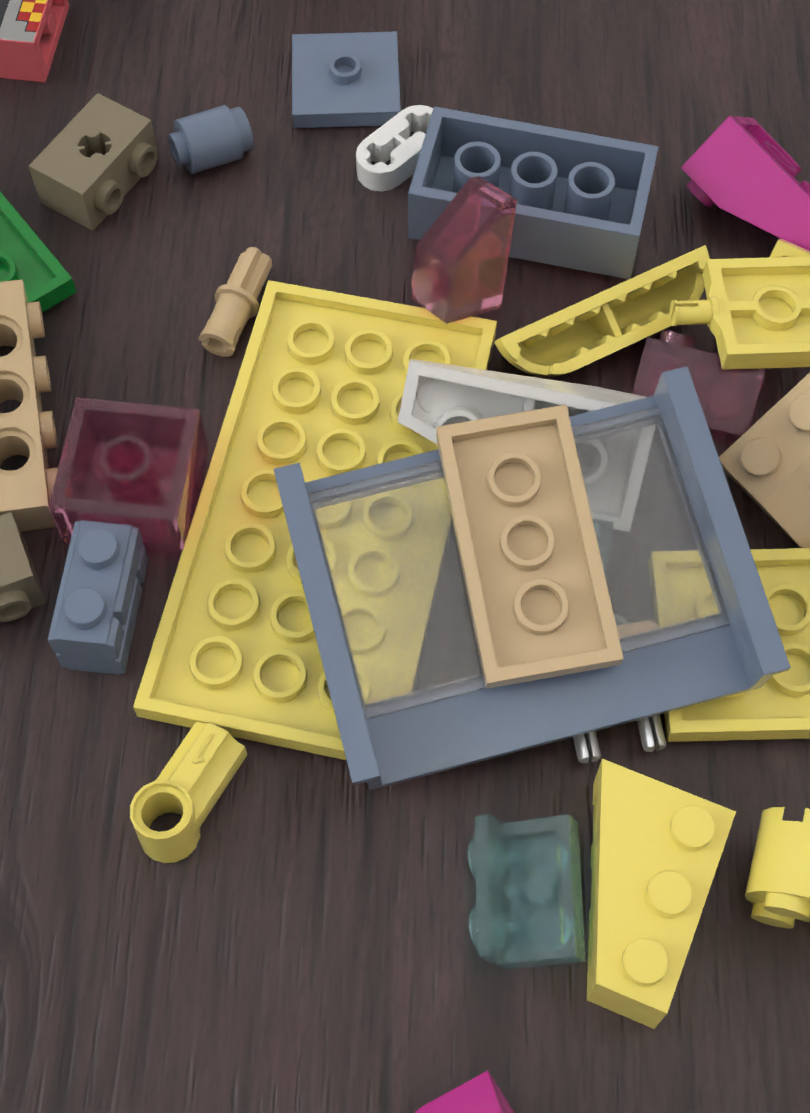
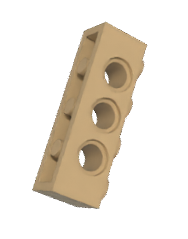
M23 279L0 282V347L12 346L15 348L8 355L0 357V403L7 400L22 402L16 410L9 413H0V465L5 459L14 455H22L29 458L27 463L17 470L6 471L0 469V515L12 511L21 532L56 527L53 506L64 505L59 467L49 469L47 449L58 447L53 411L42 412L40 393L51 392L46 355L36 356L34 339L45 338L42 310L39 301H28Z

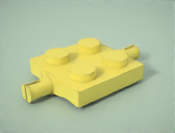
M810 256L707 259L702 274L707 300L671 301L670 320L672 326L707 324L716 338L722 370L810 367Z

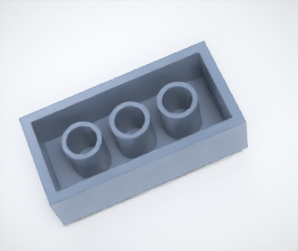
M434 106L408 192V238L631 279L659 146Z

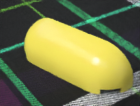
M706 245L494 341L502 356L510 364L526 373L543 377H554L573 372L672 326L670 320V304L672 300L701 299L705 287L702 274L706 260L710 259Z

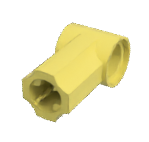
M196 721L156 781L144 785L134 795L130 805V819L144 852L153 860L162 863H175L187 858L196 849L200 839L202 823L247 757L245 746L235 740L228 731L211 722L201 723ZM164 813H176L182 816L180 822L168 831L157 832L150 829L152 822Z

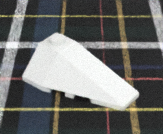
M410 359L398 422L437 444V426L566 404L570 417L646 397L596 386ZM656 424L576 444L594 525L630 533Z

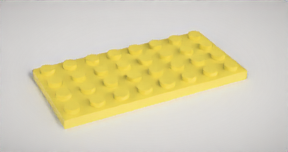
M268 280L133 705L137 717L192 728L196 721L201 723L211 722L228 731L232 737L346 760L274 469L300 462L304 481L309 482L437 450V444L398 422L410 359L488 370L496 336L497 321ZM444 478L315 510L365 705L413 693L453 522Z

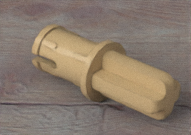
M249 247L246 252L240 254L227 284L219 286L215 292V308L199 336V341H202L201 345L215 355L221 357L233 355L248 319L255 317L260 308L257 298L272 268V259L256 247Z

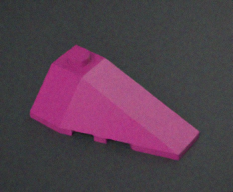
M729 116L681 167L691 178L686 184L688 189L707 207H711L715 203L719 208L781 239L810 251V183L804 180L800 184L795 179V176L802 168L754 118Z

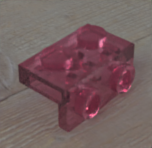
M661 331L659 340L647 337L632 394L644 397L654 396L662 372L688 366L709 429L742 436L750 428L766 368L722 370L719 353L715 354L694 349L696 338L670 331Z

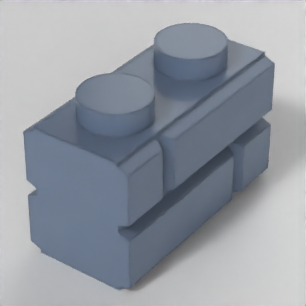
M85 520L75 522L48 636V642L53 652H56V657L61 667L69 670L117 675L126 673L142 595L140 584L145 581L149 561L139 528L126 524Z

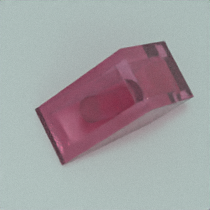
M480 176L469 178L416 245L414 272L411 278V299L446 324L501 308L517 199Z

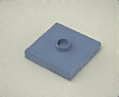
M397 31L292 34L293 128L382 126L401 112Z

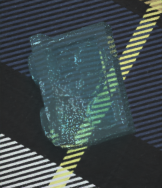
M491 814L475 816V838H472L468 845V862L470 870L476 879V907H473L470 912L469 931L479 957L505 970L585 962L578 821L569 814L502 823Z

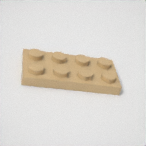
M567 404L437 426L436 439L486 689L621 665L624 659Z

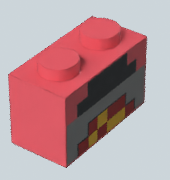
M0 0V78L46 83L69 9L68 0Z

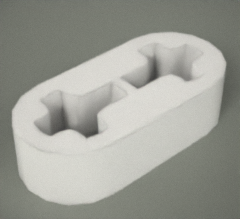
M424 105L409 106L359 144L356 151V173L358 180L364 187L380 192L392 190L414 174L425 138L424 132L427 131L433 108ZM390 160V164L386 165L385 163Z

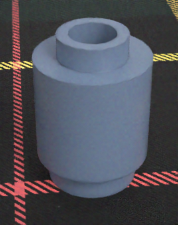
M222 105L176 119L173 122L174 132L167 135L168 146L175 164L178 167L185 165L191 174L243 158V152L250 151L254 147L249 121L243 109L239 106L229 109L226 105Z

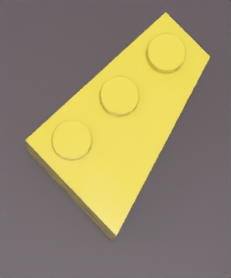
M602 759L593 783L592 805H594L593 843L591 846L592 882L591 908L589 910L587 1001L655 1029L668 1013L736 811Z

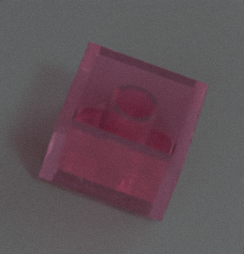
M76 397L48 507L63 542L70 543L74 524L80 520L126 524L139 528L143 545L147 552L181 555L197 507L209 450L200 409Z

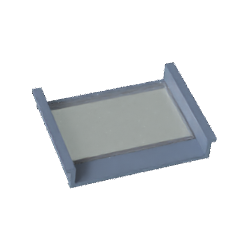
M688 366L662 372L654 396L569 417L624 658L621 665L486 689L439 449L309 482L304 481L300 462L274 469L353 785L367 782L370 791L758 689L773 675L786 672L791 668Z

